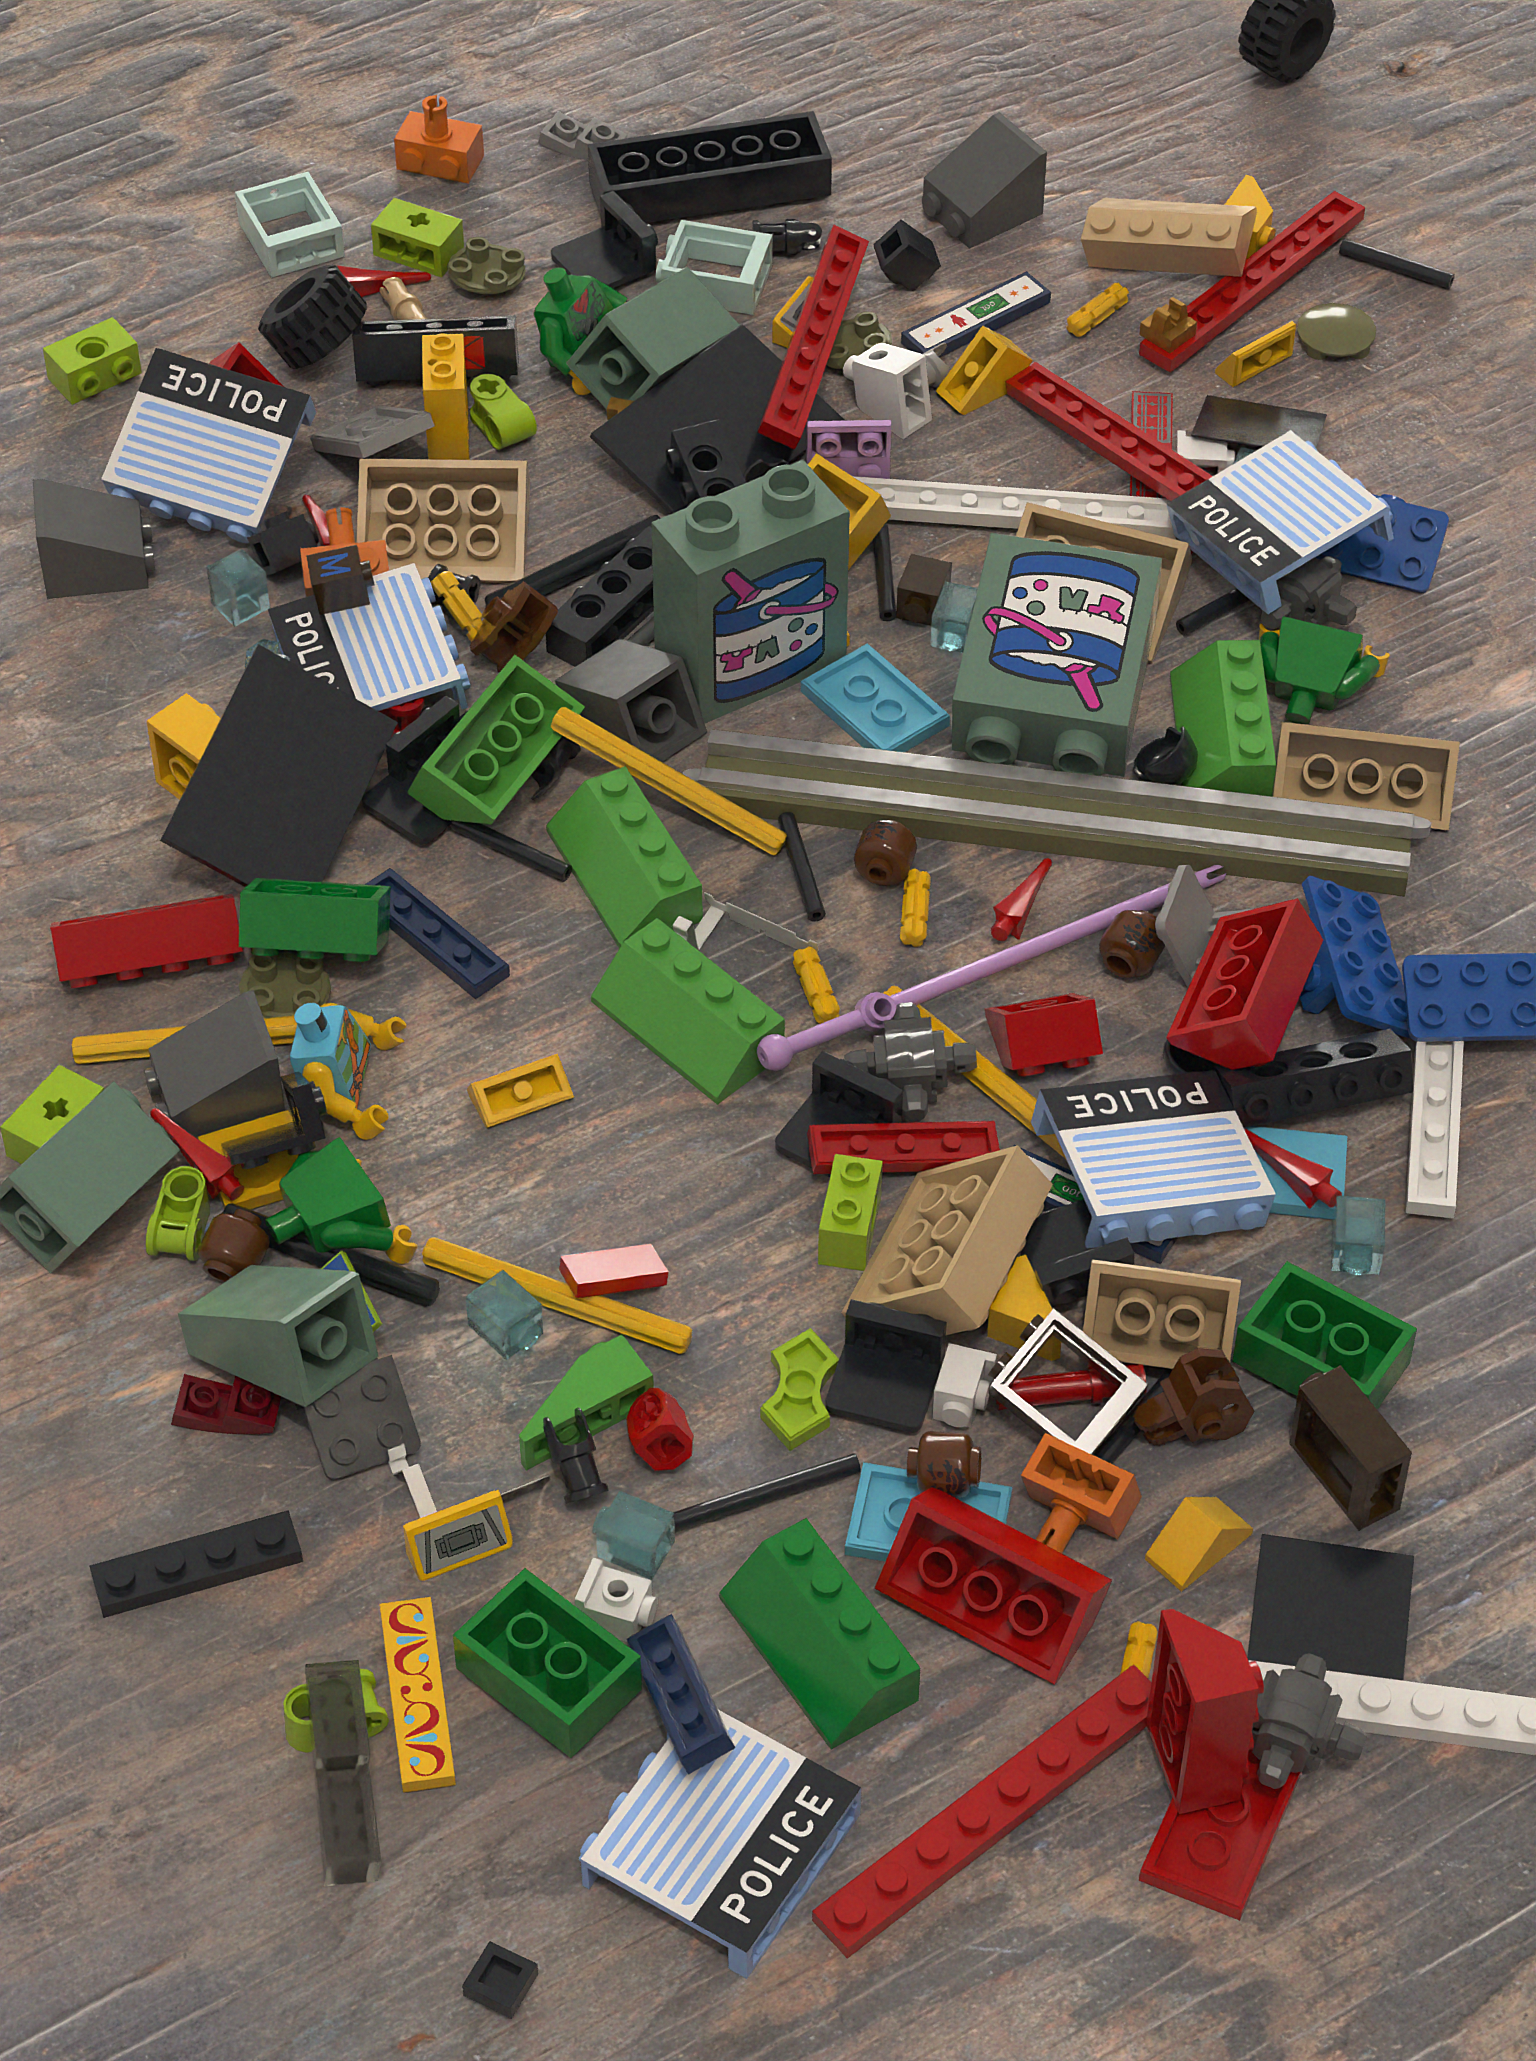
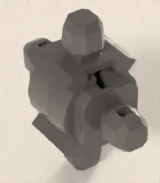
M1326 556L1320 560L1314 557L1276 580L1282 606L1270 614L1262 610V624L1271 629H1277L1281 627L1282 617L1285 616L1323 625L1327 620L1340 625H1349L1356 617L1357 607L1352 601L1340 595L1342 584L1340 573L1342 563L1340 560L1332 556Z
M912 1002L899 1003L896 1006L893 1020H884L885 1034L873 1035L874 1052H866V1049L850 1051L844 1055V1059L851 1062L855 1067L877 1078L889 1080L896 1087L903 1090L902 1115L908 1121L925 1118L928 1112V1102H937L936 1088L948 1087L947 1071L954 1070L955 1073H962L977 1068L975 1045L970 1043H953V1046H945L944 1030L932 1031L931 1017L921 1018L919 1008Z
M1310 1653L1305 1654L1299 1658L1294 1669H1283L1280 1676L1274 1669L1266 1672L1263 1680L1264 1692L1258 1694L1257 1698L1259 1720L1253 1723L1252 1727L1254 1740L1252 1753L1261 1760L1257 1774L1259 1781L1263 1785L1274 1789L1280 1788L1286 1783L1290 1772H1303L1305 1765L1311 1772L1318 1770L1325 1748L1334 1751L1333 1755L1348 1760H1359L1367 1735L1360 1728L1347 1722L1344 1725L1335 1722L1343 1700L1339 1694L1330 1695L1332 1688L1324 1681L1327 1670L1326 1662L1321 1657Z

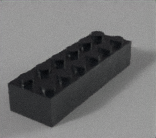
M814 111L588 144L589 183L599 213L600 196L614 191L625 203H629L633 207L635 213L645 223L701 216L703 214L729 210L736 211L743 208L775 205L803 199L809 200L831 195L832 157Z

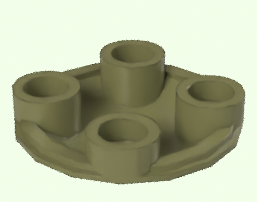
M472 237L466 241L465 248L460 249L451 256L447 265L448 274L457 286L469 292L480 294L502 293L515 288L522 282L526 273L524 265L525 255L520 249L489 244L486 238Z
M1327 303L1316 305L1306 310L1298 319L1297 333L1301 341L1307 345V355L1313 359L1323 360L1328 356H1350L1355 359H1362L1367 357L1370 352V345L1374 342L1376 336V326L1372 318L1361 309L1348 304Z
M869 311L857 314L854 319L841 321L826 366L843 369L847 359L853 355L860 356L880 343L892 345L890 330L884 324L878 322L876 313Z
M279 953V955L275 956L252 955L249 960V967L243 972L239 983V991L242 994L254 990L263 1018L292 1016L299 1007L307 1003H316L319 1006L326 1004L331 992L329 975L323 969L321 958L307 959L297 957V954Z

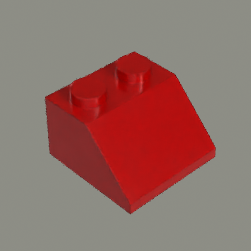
M1069 993L984 1008L1002 1066L1011 1070H1017L1018 1076L1044 1073L1045 1064L1062 1062L1063 1068L1085 1066L1090 1064V1056L1103 1054L1096 1004L1093 998Z

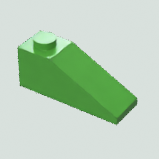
M622 1334L608 1342L597 1343L586 1353L580 1355L519 1434L521 1464L526 1471L551 1458L543 1428V1419L545 1417L551 1420L557 1440L560 1443L574 1445L580 1436L575 1419V1408L579 1407L583 1411L590 1432L594 1436L626 1419L630 1407L636 1398L649 1388H654L653 1374Z

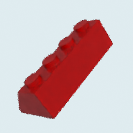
M232 894L53 922L50 926L59 981L69 980L71 988L98 984L97 976L115 973L117 981L144 976L143 968L161 965L162 973L189 969V960L201 958L207 959V965L229 963L235 961L234 953L243 952V948L239 947V924L235 900Z
M1298 898L1219 918L1166 1038L1171 1045L1231 1070L1248 1066L1258 1067L1273 1061L1323 942L1322 936Z
M930 1487L911 1499L874 1589L1055 1685L1092 1628L1112 1579L939 1489Z
M1170 1608L1161 1610L1146 1726L1178 1814H1183L1240 1800L1243 1779L1249 1777L1247 1756L1248 1751L1254 1749L1252 1727L1253 1723L1259 1720L1257 1698L1258 1694L1264 1692V1684L1257 1662L1248 1661L1242 1642Z

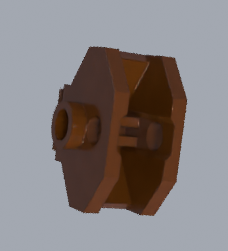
M523 581L513 590L509 589L501 599L496 596L489 602L482 613V618H484L483 624L470 644V651L476 656L479 654L485 656L497 665V672L500 673L514 655L524 660L529 653L536 649L558 613L557 606Z
M1196 1348L1179 1357L1170 1376L1160 1381L1164 1392L1148 1399L1147 1403L1137 1406L1138 1408L1134 1411L1135 1415L1133 1417L1135 1424L1144 1432L1143 1435L1149 1444L1152 1443L1154 1446H1160L1161 1444L1165 1445L1167 1441L1172 1442L1187 1434L1192 1443L1201 1438L1227 1440L1245 1430L1255 1411L1239 1385V1377L1223 1350ZM1219 1370L1214 1375L1207 1376L1209 1373ZM1234 1404L1233 1406L1227 1409H1223L1227 1405Z

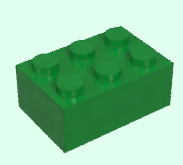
M255 878L240 892L239 947L251 948V954L259 956L279 955L280 949L297 950V957L307 959L324 958L325 952L343 953V959L347 961H369L370 955H377L389 940L391 886Z
M1286 1261L1237 1327L1232 1362L1296 1396L1298 1395L1299 1386L1309 1376L1318 1372L1324 1374L1341 1365L1375 1408L1378 1409L1410 1364L1417 1328Z
M526 1568L516 1575L453 1634L456 1669L570 1758L642 1690L641 1656Z

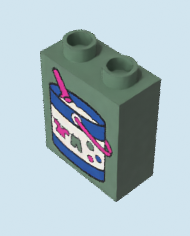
M804 460L791 465L774 467L760 478L716 496L699 498L693 501L687 508L652 522L655 649L683 658L704 723H708L798 684L805 678L846 656L850 511Z
M991 533L952 699V750L967 752L973 760L1010 765L1015 760L1051 765L1057 771L1097 776L1109 774L1124 777L1158 613L1162 558Z

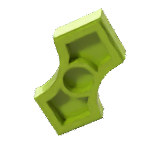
M811 1328L771 1351V1362L779 1374L780 1382L774 1395L760 1408V1418L789 1451L830 1427V1416L821 1400V1392L826 1382L834 1375L839 1358Z

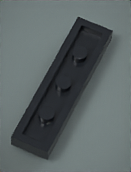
M287 1510L89 1565L101 1612L103 1618L298 1564L303 1562L290 1513Z

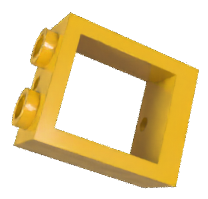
M463 334L422 335L424 411L431 414L434 427L426 430L428 459L470 460L469 411Z

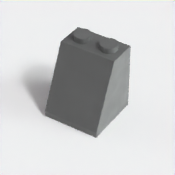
M998 112L984 122L924 177L923 209L969 249L1043 214L1047 151Z
M45 479L32 480L36 540L47 599L149 588L147 571H154L155 563L152 545L145 546V542H153L150 517H141L139 500Z
M618 639L555 680L559 688L585 706L580 716L661 762L707 733L683 658L680 656Z
M254 990L240 994L149 1048L151 1068L144 1069V1075L150 1096H160L161 1103L155 1104L156 1109L161 1110L173 1122L197 1139L198 1136L285 1111L278 1057Z

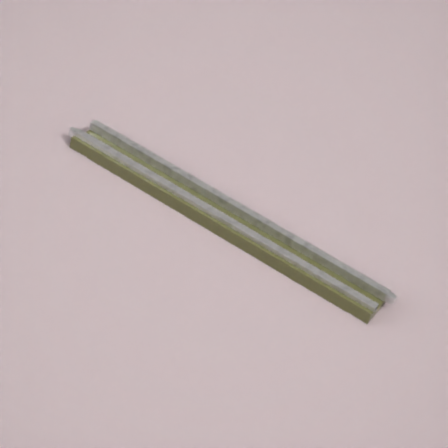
M711 729L708 739L706 766L701 769H688L683 772L685 776L757 817L778 820L781 814L791 812L795 815L797 823L862 831L872 822L895 820L906 826L914 837L1173 869H1177L1179 865H1190L1192 870L1197 872L1213 865H1221L1223 868L1211 873L1222 875L1226 873V875L1295 884H1302L1308 876H1314L1322 880L1333 881L1337 885L1354 891L1364 890L1405 897L1408 881L1411 838H1426L1430 835L1431 822L1429 820L1414 816L1413 813Z

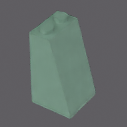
M687 266L605 314L566 364L607 409L611 397L636 401L740 325Z
M113 1081L0 1185V1223L51 1274L166 1165L180 1149L170 1139L164 1128L159 1123H154L145 1114L135 1095L127 1089L120 1088Z
M250 1265L178 1313L189 1355L304 1407L313 1403L379 1356L360 1277L354 1271Z

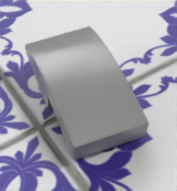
M557 111L541 131L538 143L559 153L588 160V144L627 138V134L595 117L588 125H585Z

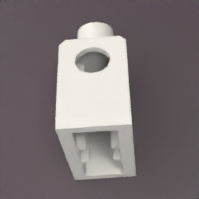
M880 343L860 356L853 355L847 359L843 367V374L846 378L854 381L857 406L862 412L874 420H891V432L902 439H905L932 421L926 359L924 355Z

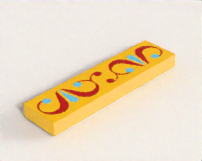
M431 1597L381 1603L380 1612L403 1793L456 1785Z

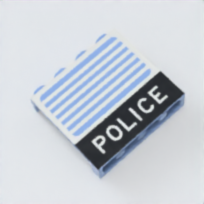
M155 348L101 480L108 494L139 500L141 506L147 507L150 512L165 519H171L172 516L183 518L197 529L203 531H210L211 528L226 532L227 536L238 542L249 543L247 537L262 531L261 522L300 425L311 426L316 414L313 401L309 394Z
M1291 430L1167 503L1174 536L1180 541L1189 543L1190 549L1267 614L1282 606L1276 580L1364 527H1371L1377 536L1381 535L1388 542L1394 539L1390 522L1393 514L1387 502L1381 497L1376 498L1365 489L1360 480L1350 478L1334 460L1326 459L1310 441H1303Z
M415 563L374 575L375 586L367 587L370 605L319 615L315 596L311 595L268 609L274 634L284 659L377 711L449 688L452 690L454 700L458 699L461 709L468 708L464 690L470 689L471 685L463 663L455 665L454 660L459 659L454 639L451 634L443 635L442 632L447 630L440 605L432 608L431 603L436 602L431 582L428 577L420 578Z
M1215 1070L1040 1089L1031 1124L1037 1136L1056 1135L1092 1215L1085 1240L1086 1248L1100 1247L1128 1237L1130 1243L1151 1240L1162 1241L1167 1238L1208 1235L1210 1233L1240 1229L1250 1230L1265 1226L1276 1194Z
M718 1710L735 1749L688 1775L667 1733V1741L658 1754L651 1752L644 1760L638 1773V1781L629 1793L622 1792L616 1798L608 1815L609 1821L599 1834L593 1832L586 1839L580 1851L579 1861L581 1862L582 1886L590 1889L599 1876L610 1880L728 1947V1969L747 1979L860 1816L861 1787Z

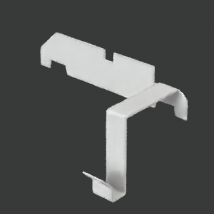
M704 892L705 900L711 907L696 929H694L692 921L678 916L673 924V931L697 950H700L723 914L728 912L731 920L757 932H760L761 929L766 932V936L795 949H805L810 946L819 951L817 942L802 940L796 937L794 932L726 902V905L720 903L706 892Z
M404 1444L389 1449L390 1461L388 1463L393 1475L403 1472L420 1518L436 1513L437 1510L419 1464L408 1466L405 1458L406 1450ZM551 1475L542 1477V1478H540V1479H537V1480L532 1481V1482H530V1483H527V1484H525V1485L519 1486V1487H517V1488H514V1489H512V1490H509V1491H507V1492H504V1493H502L501 1495H503V1494H505V1493H508V1492H510V1491L516 1490V1489H518V1488H521V1487H523V1486H526V1485H528V1484H531V1483H533V1482H536V1481H538V1480H541V1479H543V1478L549 1477V1476H551Z

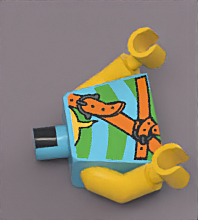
M316 1003L302 1005L294 1014L297 1028L290 1054V1061L294 1072L299 1071L309 1082L314 1081L315 1086L320 1087L327 1109L326 1115H330L343 1123H346L348 1120L351 1121L355 1133L363 1140L376 1137L385 1130L381 1124L389 1118L387 1111L376 1104L363 1112L357 1109L371 1047L368 1036H372L374 1044L380 1050L392 1049L404 1043L403 1039L397 1038L393 1033L405 1029L406 1023L401 1018L395 1016L378 1024L374 1022L372 1016L335 1003H326L321 1006Z

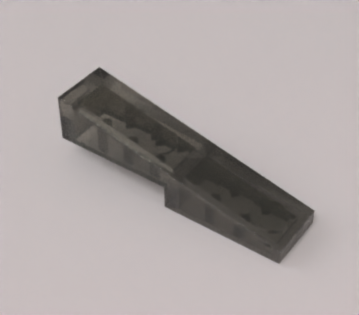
M359 1660L305 1664L324 1886L376 1882L379 1879L381 1855L369 1769L370 1747Z

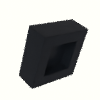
M489 1941L462 1985L463 1996L512 2019L538 1976V1964Z

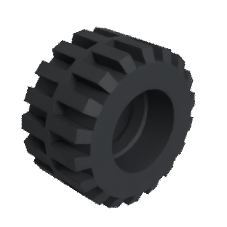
M1254 0L1246 12L1245 19L1242 21L1241 33L1238 38V43H1240L1239 52L1243 56L1242 59L1280 82L1290 83L1294 79H1300L1305 72H1309L1314 67L1329 44L1335 26L1333 22L1336 17L1333 1Z
M325 265L304 274L284 289L264 312L259 322L258 330L290 368L298 369L321 360L339 347L360 324L367 310V303L336 265Z

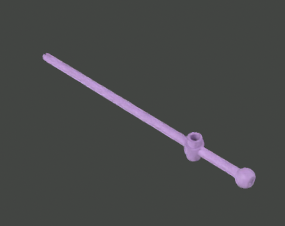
M1213 865L1195 873L1202 889L1224 880L1226 873L1210 880L1206 877L1207 874L1223 868V866ZM1170 883L891 996L879 992L870 993L857 1002L854 1011L787 1038L779 1034L767 1035L762 1038L757 1047L759 1061L763 1067L769 1070H782L789 1065L793 1055L859 1028L870 1032L879 1031L884 1028V1020H893L896 1006L899 1003L912 1002L918 1005L1108 928L1114 917L1124 910L1150 911L1164 905Z

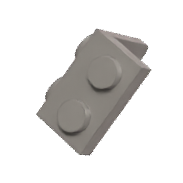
M1179 865L1173 881L1168 886V894L1161 913L1157 915L1155 928L1158 938L1164 942L1172 957L1175 970L1180 973L1188 988L1219 918L1252 909L1214 912L1191 866Z

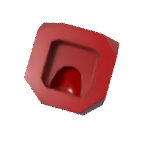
M649 1388L637 1397L631 1405L626 1418L629 1439L635 1452L655 1471L674 1470L692 1456L694 1434L688 1426L684 1410L672 1395L660 1388Z

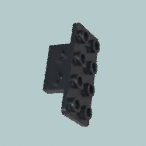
M444 696L435 705L426 708L405 729L395 733L389 742L386 743L388 775L362 797V806L365 810L418 844L429 843L452 823V820L440 818L407 792L424 763L467 713L466 711L460 716L459 703L448 696Z

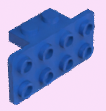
M1372 494L1376 498L1381 497L1390 507V511L1393 514L1390 522L1394 539L1388 542L1381 535L1377 536L1371 527L1366 526L1315 557L1320 560L1326 556H1332L1340 560L1342 563L1340 573L1424 593L1429 590L1449 525V517L1445 512L1406 503L1403 499L1393 495L1383 494L1378 496Z
M1308 876L1302 882V887L1310 910L1309 917L1322 936L1323 942L1300 994L1303 1010L1319 1014L1336 997L1341 1013L1348 1019L1382 1030L1391 1029L1395 1034L1410 1038L1402 976L1390 945L1391 941L1387 935L1378 902L1365 892L1360 893L1337 885L1330 880Z
M1536 953L1409 955L1405 957L1402 964L1408 1031L1412 1040L1417 1042L1536 1040Z

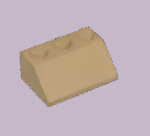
M1092 1259L1083 1332L1120 1362L1173 1369L1179 1357L1196 1348L1223 1350L1230 1362L1241 1280ZM1219 1370L1213 1371V1372H1211V1373H1209V1374H1213V1375H1214V1374L1217 1373Z

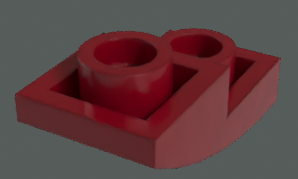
M184 1374L171 1425L224 1434L272 1433L281 1396L236 1375L232 1386Z

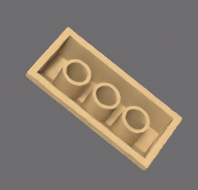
M1103 198L1089 207L1081 242L1089 267L1242 277L1257 208L1255 206Z
M1281 722L1273 797L1413 813L1414 816L1429 820L1432 829L1449 830L1460 742Z

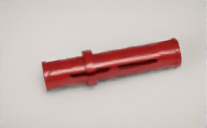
M1143 1364L1125 1365L1146 1382ZM1087 1365L1086 1370L1018 1377L1009 1387L1031 1406L1091 1400V1404L1102 1403L1103 1398L1112 1397L1119 1389L1091 1365ZM996 1400V1406L998 1411L1007 1409L1005 1406H1003L1000 1402Z

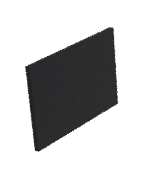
M743 324L595 429L590 435V438L670 514L688 507L684 505L681 498L679 477L677 473L672 474L666 462L665 451L670 449L671 431L719 419L743 476L744 472L759 459H763L767 463H778L784 459L790 465L806 453V425L795 449L758 433L783 361ZM816 393L807 421H845Z
M258 644L160 841L243 887L249 885L255 878L322 882L384 753L386 743L389 742L398 722Z

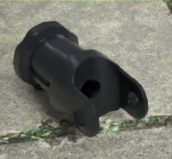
M786 219L784 223L760 224L759 220L752 221V231L773 234L772 251H785L787 255H796L802 250L816 249L821 242L822 229L816 223H802L796 219Z
M562 736L531 775L539 785V789L531 798L532 800L546 793L561 775L563 764L568 759L575 758L581 751L580 745Z
M579 1407L575 1408L574 1413L580 1436L574 1445L560 1443L557 1440L551 1420L548 1417L543 1419V1428L552 1461L559 1464L566 1486L567 1494L564 1496L566 1504L609 1491L607 1483H603L600 1480L592 1454L596 1450V1446L586 1417Z

